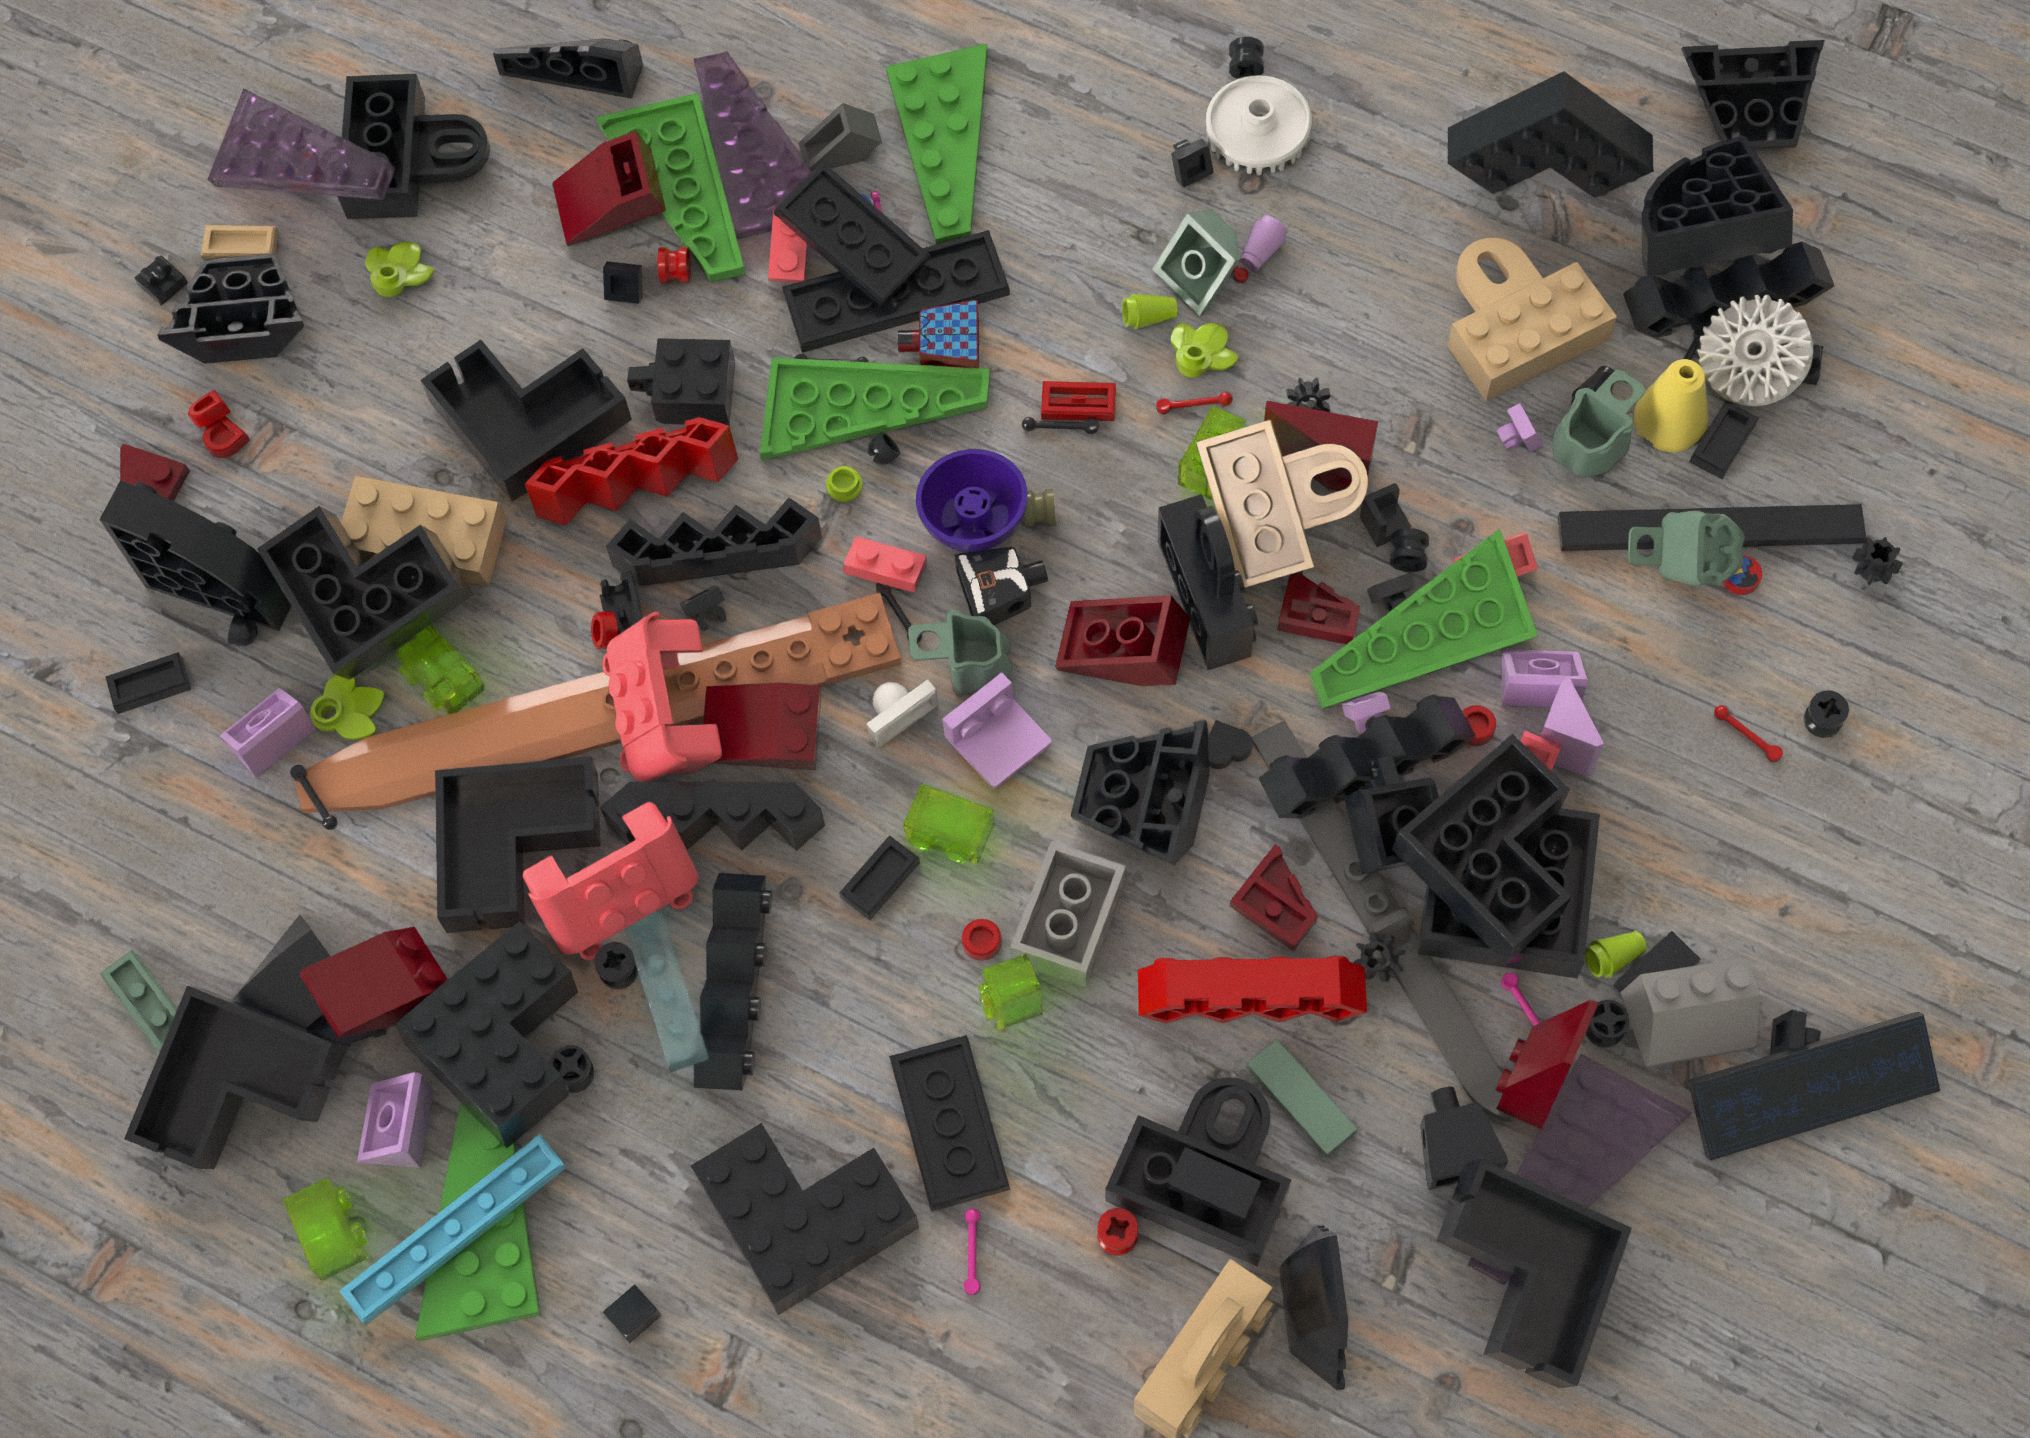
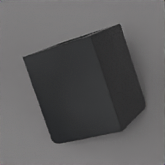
M1396 483L1366 495L1362 501L1360 519L1376 547L1391 542L1394 531L1412 527L1398 504L1400 489Z

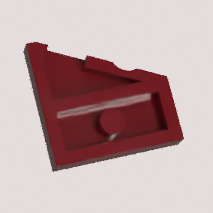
M122 444L120 448V480L135 485L136 482L145 483L154 488L158 495L171 501L175 500L190 472L187 465Z
M1302 570L1289 575L1277 631L1347 645L1354 639L1360 606L1346 597L1337 595L1334 589L1324 582L1317 585L1305 577Z
M1276 844L1230 900L1231 908L1293 952L1316 924L1318 918L1310 901L1304 897L1301 891L1302 887L1295 874L1292 875L1283 859V852Z

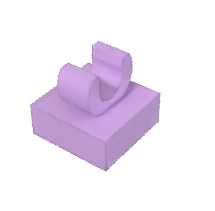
M1519 403L1508 409L1507 412L1513 423L1506 424L1496 430L1506 449H1513L1521 444L1522 441H1524L1530 453L1542 447L1543 444L1522 405Z
M1374 691L1341 703L1344 716L1355 721V728L1359 734L1367 730L1366 721L1369 718L1384 715L1381 712L1391 709L1387 694L1379 691Z

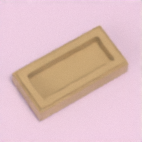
M205 225L201 257L204 261L207 259L276 253L279 232L276 226Z

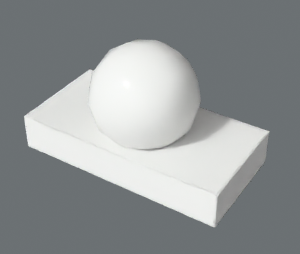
M927 679L909 693L905 687L895 682H887L878 687L873 696V707L879 715L866 724L869 739L877 748L882 747L938 706L936 688Z

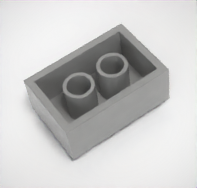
M1051 841L1010 946L1011 963L1087 988L1126 883V866Z

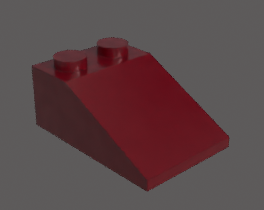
M1272 401L1266 402L1264 421H1272L1282 457L1323 444L1341 445L1353 451L1361 459L1369 477L1378 421ZM1339 467L1319 473L1313 479L1327 489L1338 492L1350 486L1352 475L1346 468Z
M1172 595L1071 601L1055 668L1058 671L1138 686L1176 685L1190 617Z
M763 683L706 686L703 725H717L722 749V756L712 764L816 770L822 696L820 685Z
M415 926L383 932L308 966L299 973L338 1038L395 1026L396 1022L448 980Z
M1590 999L1533 1026L1526 1041L1518 1038L1509 1058L1516 1065L1513 1071L1504 1069L1495 1091L1502 1094L1496 1108L1497 1110L1542 1130L1577 1054L1598 1002Z

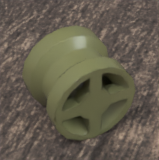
M1045 489L1043 493L1038 494L1028 490L1025 511L1026 528H1032L1037 523L1056 526L1053 489Z

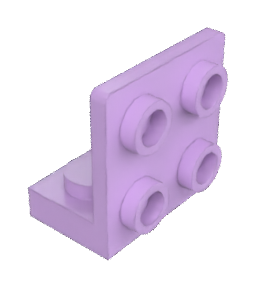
M1002 672L942 719L945 738L992 789L1000 787L1051 746V738L1013 699L1012 682Z

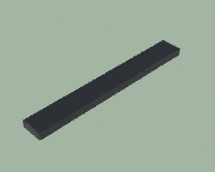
M1862 504L1559 512L1558 515L1561 551L1628 550L1629 531L1632 527H1662V520L1668 513L1701 511L1708 514L1720 513L1728 516L1744 533L1745 539L1742 547L1863 544L1866 539ZM1643 535L1637 542V549H1654L1653 539L1649 535Z

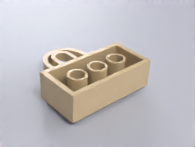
M1480 239L1471 243L1461 253L1456 270V281L1460 291L1475 312L1452 323L1447 347L1486 402L1611 339L1617 316L1578 262L1543 278L1524 251L1516 244L1505 239ZM1483 259L1494 261L1507 281L1501 284L1491 282L1478 265V262Z
M1271 420L1196 442L1217 513L1229 541L1235 571L1238 570L1240 572L1245 588L1314 567L1315 564L1305 529L1350 515L1360 506L1367 492V471L1361 459L1353 451L1341 445L1323 444L1282 457ZM1339 467L1346 468L1351 473L1352 482L1347 489L1320 496L1314 493L1311 488L1313 477L1319 473Z
M354 476L341 524L365 562L417 526L422 525L437 534L466 582L489 586L508 517L500 504L495 501Z
M1230 1259L1134 1398V1415L1166 1438H1180L1181 1435L1189 1438L1202 1418L1200 1416L1203 1411L1201 1405L1205 1399L1212 1403L1225 1384L1224 1379L1227 1375L1224 1371L1228 1365L1236 1368L1248 1351L1249 1347L1247 1345L1251 1339L1248 1336L1253 1330L1259 1334L1271 1317L1272 1312L1270 1311L1274 1306V1303L1270 1301L1273 1287Z

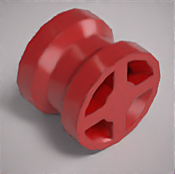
M667 247L658 248L657 267L661 284L669 283L671 280H679L681 283L690 282L691 260L688 247H680L677 251H670Z
M1113 1208L1101 1215L1097 1226V1238L1101 1248L1114 1256L1128 1254L1134 1249L1138 1241V1223L1131 1212L1124 1208Z

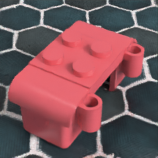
M658 611L650 613L609 642L607 653L603 658V670L610 677L609 692L614 699L617 715L615 725L621 737L622 747H624L620 755V764L625 772H630L639 782H654L664 775L693 774L722 756L716 724L670 726L673 724L663 670L680 667L677 653H702L703 648L699 627L695 620H655L660 616Z
M647 802L622 816L623 821L636 839L635 841L572 876L564 877L552 855L523 872V879L531 892L528 895L561 953L567 955L579 953L584 960L595 959L598 950L602 947L600 942L668 904H671L675 909H684L692 902L693 895L690 890L697 884L699 874L671 817H667L666 821L654 803Z

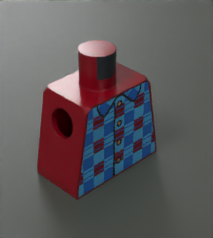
M978 300L925 308L919 311V330L898 331L899 353L919 352L920 365L979 368Z

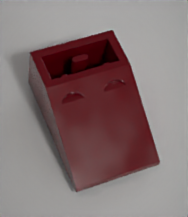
M637 131L602 143L552 182L564 237L568 246L666 211L652 150Z

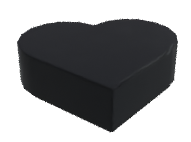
M1215 720L1208 737L1209 766L1214 769H1223L1229 766L1232 761L1239 762L1247 759L1251 755L1253 740L1250 734L1240 728Z

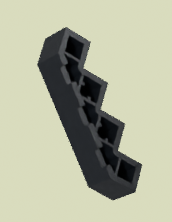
M1801 241L1792 244V247L1785 248L1783 253L1773 260L1755 254L1735 260L1734 264L1723 271L1708 265L1700 268H1689L1683 276L1674 282L1655 275L1645 276L1639 279L1635 286L1624 292L1623 295L1636 330L1659 338L1671 335L1672 328L1690 324L1692 330L1698 325L1709 327L1712 324L1711 317L1713 315L1719 316V308H1722L1723 311L1729 309L1731 301L1739 304L1740 297H1745L1747 301L1755 300V295H1759L1761 299L1765 295H1769L1772 301L1778 302L1779 299H1782L1784 303L1789 302L1794 308L1806 305L1835 285L1821 250Z
M788 498L766 524L735 505L717 527L710 531L682 512L659 539L629 519L606 545V549L614 568L622 573L631 571L634 581L640 586L799 565L822 539L819 518L791 498Z
M1430 695L1420 700L1416 704L1417 709L1407 717L1388 715L1376 717L1368 723L1367 727L1369 729L1357 738L1333 735L1320 742L1318 745L1319 750L1308 758L1290 757L1289 755L1281 756L1271 762L1269 765L1270 770L1258 779L1279 818L1301 819L1315 813V806L1320 802L1333 798L1337 804L1344 801V797L1365 789L1368 781L1371 780L1369 762L1375 758L1392 755L1398 775L1404 776L1412 773L1414 766L1420 761L1431 758L1433 763L1449 757L1476 735L1454 697Z
M628 782L600 807L607 825L627 845L636 839L623 821L622 816L647 802L654 803L666 821L667 817H671L687 850L715 825L741 850L747 847L771 825L796 851L825 826L821 808L795 782Z
M719 873L712 889L713 926L706 942L707 979L700 995V1035L693 1052L694 1088L742 1091L747 1075L753 1076L755 1067V1052L751 1051L753 1024L754 1021H759L761 1012V998L756 996L760 967H765L767 945L762 943L765 914H770L772 909V890H766V875Z

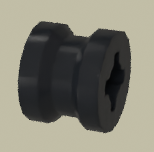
M1240 37L1230 43L1229 56L1232 60L1229 63V73L1232 77L1239 79L1264 73V62L1261 59L1264 45L1259 39Z
M1402 528L1394 531L1391 538L1394 551L1390 554L1389 564L1396 570L1404 572H1418L1425 569L1428 557L1424 551L1429 545V535L1422 530L1414 528Z
M1830 690L1815 694L1804 713L1805 727L1817 737L1828 738L1836 735L1848 717V702L1842 695Z
M611 942L598 950L594 964L601 981L612 989L629 987L638 976V965L630 948L620 942Z
M1614 1000L1599 1001L1585 1033L1587 1038L1593 1044L1604 1048L1618 1044L1629 1026L1627 1010L1622 1004ZM1598 1024H1601L1603 1027H1605L1607 1029V1032L1601 1026H1598Z
M576 1045L561 1047L550 1059V1064L562 1075L568 1092L577 1093L583 1091L592 1083L595 1070L588 1054L582 1048ZM572 1073L577 1074V1075H572V1076L569 1075V1076L567 1077V1074H572Z

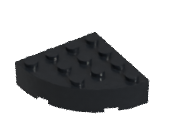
M1745 135L1702 148V155L1691 160L1686 157L1682 158L1658 176L1649 188L1644 199L1642 211V262L1647 276L1665 275L1671 271L1700 268L1710 263L1725 260L1734 261L1745 256L1773 253L1779 249L1792 247L1793 208Z
M120 480L99 520L146 588L231 616L235 614L252 619L256 624L280 631L292 606L260 553L236 536L237 531L222 522L214 523L204 516L158 495L154 488L145 483L136 482L135 485Z

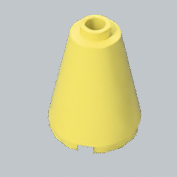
M1681 359L1673 362L1636 403L1633 422L1637 434L1642 439L1645 437L1653 443L1652 447L1667 452L1688 450L1703 437L1707 430L1709 415L1705 374L1701 366L1692 360Z

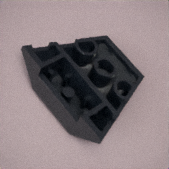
M1825 40L1789 41L1786 46L1718 49V45L1682 47L1681 50L1720 142L1745 135L1753 149L1796 147L1808 106L1807 101L1811 86L1816 76L1820 52L1823 49Z
M276 253L204 260L186 288L188 295L181 305H175L172 310L173 319L167 327H161L157 336L160 341L206 364L277 357L303 329L304 324Z
M1206 720L1193 722L1194 726L1173 731L1170 727L1160 729L1159 734L1136 739L1133 735L1089 745L1071 812L1072 819L1175 865L1194 845L1209 780L1208 728Z
M300 914L232 999L348 1045V1047H351L350 1044L371 1036L377 1038L387 1034L382 1028L341 1038L336 1036L299 975L302 969L330 957Z
M1315 1225L1279 1269L1289 1352L1333 1388L1343 1390L1345 1389L1343 1370L1346 1369L1344 1349L1347 1348L1348 1314L1338 1238L1335 1233L1325 1228V1225Z

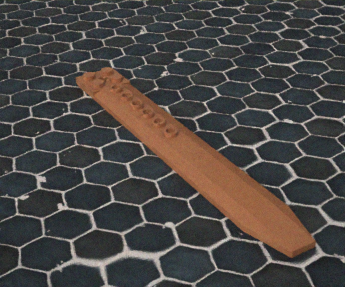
M881 593L808 612L807 616L702 644V653H677L680 667L663 670L673 724L670 726L686 725L704 719L706 686L794 683L820 685V687L901 665L900 655ZM854 631L864 635L859 640L860 644L853 646L851 641H844V638ZM601 672L366 737L307 768L306 778L328 812L377 810L436 795L435 770L560 760L621 743V737L615 725L617 715L614 699L609 692L610 677ZM295 781L303 813L318 812L301 783Z

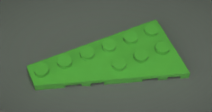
M987 43L886 66L888 81L935 245L971 235L983 91L985 87V69L988 54Z
M695 93L597 116V124L608 140L637 131L651 148L666 211L661 212V214L683 245L689 248L691 256L709 281L715 282L745 275L744 264L699 94Z
M772 357L760 448L761 461L988 408L990 369Z
M1500 528L1308 673L1321 710L1538 636Z
M461 1102L439 1212L517 1152L515 1142L506 1148ZM524 1202L426 1278L415 1336L418 1342L541 1315Z

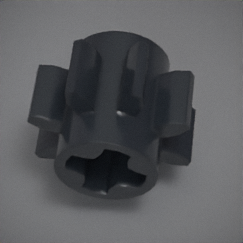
M1298 378L1299 385L1294 390H1286L1287 398L1292 401L1288 405L1326 412L1331 411L1330 405L1325 402V400L1331 397L1329 388L1320 390L1318 378H1315L1312 382H1304L1302 378Z
M1869 537L1866 538L1862 548H1856L1852 556L1854 561L1860 562L1854 574H1860L1867 580L1868 585L1878 581H1882L1887 585L1892 578V573L1898 574L1903 563L1895 560L1901 550L1900 547L1894 548L1887 541V537L1872 541Z
M1372 932L1370 933V943L1366 945L1356 944L1357 948L1361 950V958L1355 960L1354 963L1367 969L1365 972L1366 979L1371 980L1376 972H1379L1382 982H1389V972L1393 970L1403 971L1398 961L1399 956L1404 955L1406 952L1402 949H1395L1392 946L1395 942L1394 936L1388 935L1382 943L1379 935ZM1375 950L1383 951L1382 955L1387 958L1384 965L1378 964L1377 959L1373 957Z

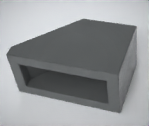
M842 103L798 144L805 170L812 173L822 162L831 169L858 163L880 145L882 140L874 113Z

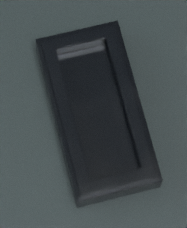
M1725 401L1689 462L1723 480L1756 426L1759 417Z
M179 652L105 676L112 704L117 714L191 690L183 658Z
M889 835L839 892L840 898L871 920L920 864V858Z
M1671 931L1615 982L1614 987L1621 992L1641 974L1696 966L1701 958Z
M1185 1147L1167 1188L1244 1222L1261 1186V1181Z

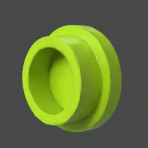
M848 466L835 468L826 479L827 493L837 502L853 501L861 494L863 489L861 475Z

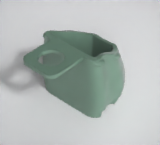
M1615 370L1596 392L1589 388L1579 389L1575 394V400L1568 413L1554 430L1552 450L1555 461L1568 467L1575 476L1581 478L1609 472L1629 451L1634 424L1627 413L1644 395V385L1623 370ZM1618 382L1626 383L1632 388V396L1626 400L1616 399L1611 394V386Z
M1701 511L1670 512L1663 518L1662 527H1632L1630 529L1628 561L1633 565H1660V574L1666 581L1673 580L1690 586L1722 584L1731 578L1743 565L1742 546L1745 536L1739 526L1724 514H1708ZM1643 535H1649L1654 541L1653 552L1647 557H1642L1637 551V542Z
M951 609L947 613L946 622L914 624L908 629L909 653L913 660L949 658L952 689L957 696L961 697V695L975 693L1001 672L1006 677L1012 672L1013 666L1008 657L1011 642L986 617L967 616L957 609ZM933 632L939 637L940 643L936 649L924 651L917 645L918 637L922 633Z

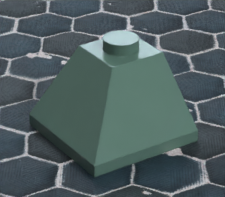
M1213 209L1187 213L1152 269L1199 316H1202L1240 260L1236 232Z

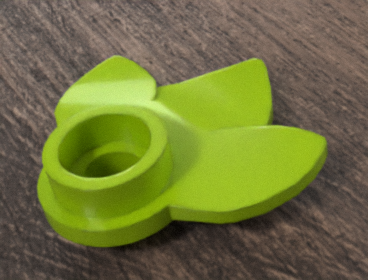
M415 242L398 243L390 251L383 247L375 246L368 252L365 259L366 269L371 273V285L379 295L384 297L399 295L404 290V286H419L427 282L434 274L432 267L420 264L421 248Z
M1184 322L1178 324L1171 334L1170 343L1176 350L1175 362L1179 372L1184 376L1197 378L1202 376L1208 369L1224 371L1233 367L1237 363L1239 356L1230 349L1225 348L1228 340L1227 329L1223 325L1216 323L1204 324L1197 330Z
M334 675L326 683L324 694L313 702L310 709V719L313 725L320 731H336L340 736L349 740L364 739L377 731L370 718L381 708L385 694L382 690L372 687H356L355 678L348 680ZM336 711L333 717L324 719L327 712Z

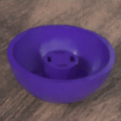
M983 449L960 450L940 458L927 469L917 487L916 508L926 530L944 546L961 552L989 550L1005 542L1021 524L1027 507V485L1018 467L1006 457Z

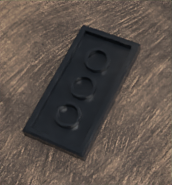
M824 162L774 208L775 216L880 307L929 260L930 254Z
M967 1035L889 1056L931 1212L1010 1190Z

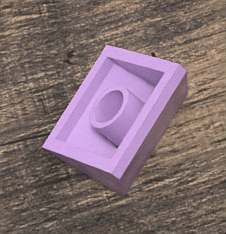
M1502 649V705L1551 707L1562 679L1570 677L1581 700L1583 699L1588 679L1579 652Z
M1570 677L1562 679L1540 737L1562 745L1554 765L1586 777L1593 774L1604 743Z
M278 688L220 734L219 737L251 773L257 777L315 731L316 727L302 705L285 691Z
M413 1072L371 1084L357 1162L420 1168L434 1091L422 1074Z

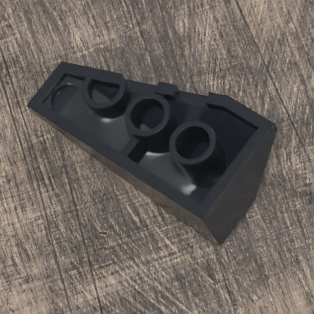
M601 38L495 48L493 52L499 75L630 99L633 97L643 67L639 45L624 39Z

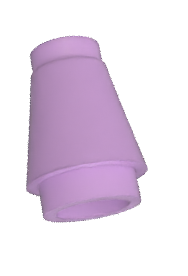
M1264 215L1261 220L1255 221L1240 262L1248 269L1258 271L1286 241L1285 234L1287 233V228L1279 220L1268 215Z

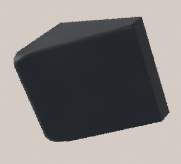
M635 1284L603 1311L629 1344L661 1317L657 1308Z

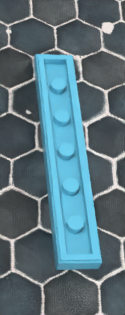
M539 1134L339 1292L360 1320L367 1326L564 1171L566 1166L541 1134Z

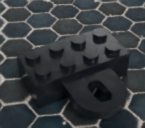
M417 74L346 76L337 197L346 218L417 217L420 183L461 181L472 177L484 167L489 158L490 145L482 125L466 115H424L425 96ZM446 143L473 144L472 148L466 152L441 153L438 151L439 147Z
M1202 494L1159 507L1158 544L1184 611L1190 617V626L1207 670L1251 657L1252 642L1256 641L1254 626L1258 625V619L1251 603L1246 604L1242 593L1245 592L1244 583L1238 570L1235 571L1229 541L1214 507H1207Z
M1226 1077L1213 1080L1198 1090L1190 1103L1179 1131L1138 1115L1105 1188V1201L1258 1267L1291 1184V1179L1255 1164L1270 1126V1110L1265 1097L1249 1082L1238 1078ZM1238 1099L1244 1104L1246 1109L1240 1125L1233 1135L1222 1136L1214 1128L1217 1116L1225 1101ZM1185 1147L1261 1181V1186L1244 1222L1167 1188Z

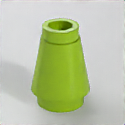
M1132 293L1131 297H1126L1122 300L1124 324L1126 327L1133 326L1135 330L1177 318L1178 310L1175 297Z
M1638 931L1594 940L1590 943V947L1586 948L1585 962L1594 976L1610 978L1641 954L1645 953L1647 945L1645 939Z

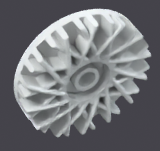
M1256 75L1234 80L1215 94L1207 109V142L1211 141V150L1216 152L1217 159L1219 160L1221 156H1224L1226 158V165L1229 167L1234 164L1235 171H1238L1239 165L1246 166L1248 174H1251L1255 168L1257 175H1261L1262 168L1270 167L1271 173L1275 172V167L1283 171L1286 161L1290 160L1294 164L1295 158H1301L1302 148H1307L1308 141H1310L1312 116L1308 102L1294 86L1275 77Z
M1755 295V300L1747 301L1745 297H1740L1739 304L1731 301L1729 309L1723 311L1722 308H1719V316L1713 315L1711 317L1712 324L1710 327L1704 326L1703 332L1705 335L1700 337L1701 350L1698 349L1699 363L1711 388L1724 399L1744 406L1771 404L1791 394L1808 374L1814 351L1811 333L1800 312L1794 311L1790 303L1785 305L1782 299H1779L1778 302L1772 301L1769 295H1765L1763 299L1759 295ZM1762 350L1758 355H1752L1754 352Z

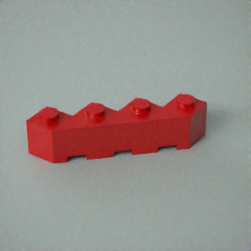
M698 417L685 421L686 427L667 433L664 432L663 428L634 435L635 442L614 447L613 443L609 442L583 450L585 456L564 462L561 456L546 460L525 483L536 517L566 526L586 503L618 511L637 488L668 497L687 474L719 482L738 461L730 426Z
M1276 956L1269 959L1217 957L1212 960L1159 958L1154 960L1153 965L1138 969L1139 1016L1165 1024L1194 1015L1225 1023L1252 1014L1277 1022L1287 1021L1307 1014L1338 1022L1367 1013L1365 967L1349 962L1345 956L1293 959L1284 956Z

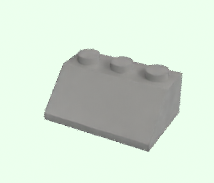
M1747 957L1641 974L1620 992L1646 1068L1748 1051L1756 1047L1761 994Z

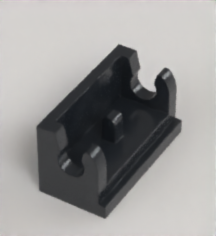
M631 571L621 573V584L610 586L606 579L600 583L603 611H612L615 614L618 635L644 618L638 590Z

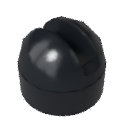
M880 432L868 445L869 456L876 455L873 461L879 465L888 464L900 455V450L896 443L884 432Z
M235 614L229 628L227 643L237 646H247L253 643L258 635V628L255 622L248 617Z

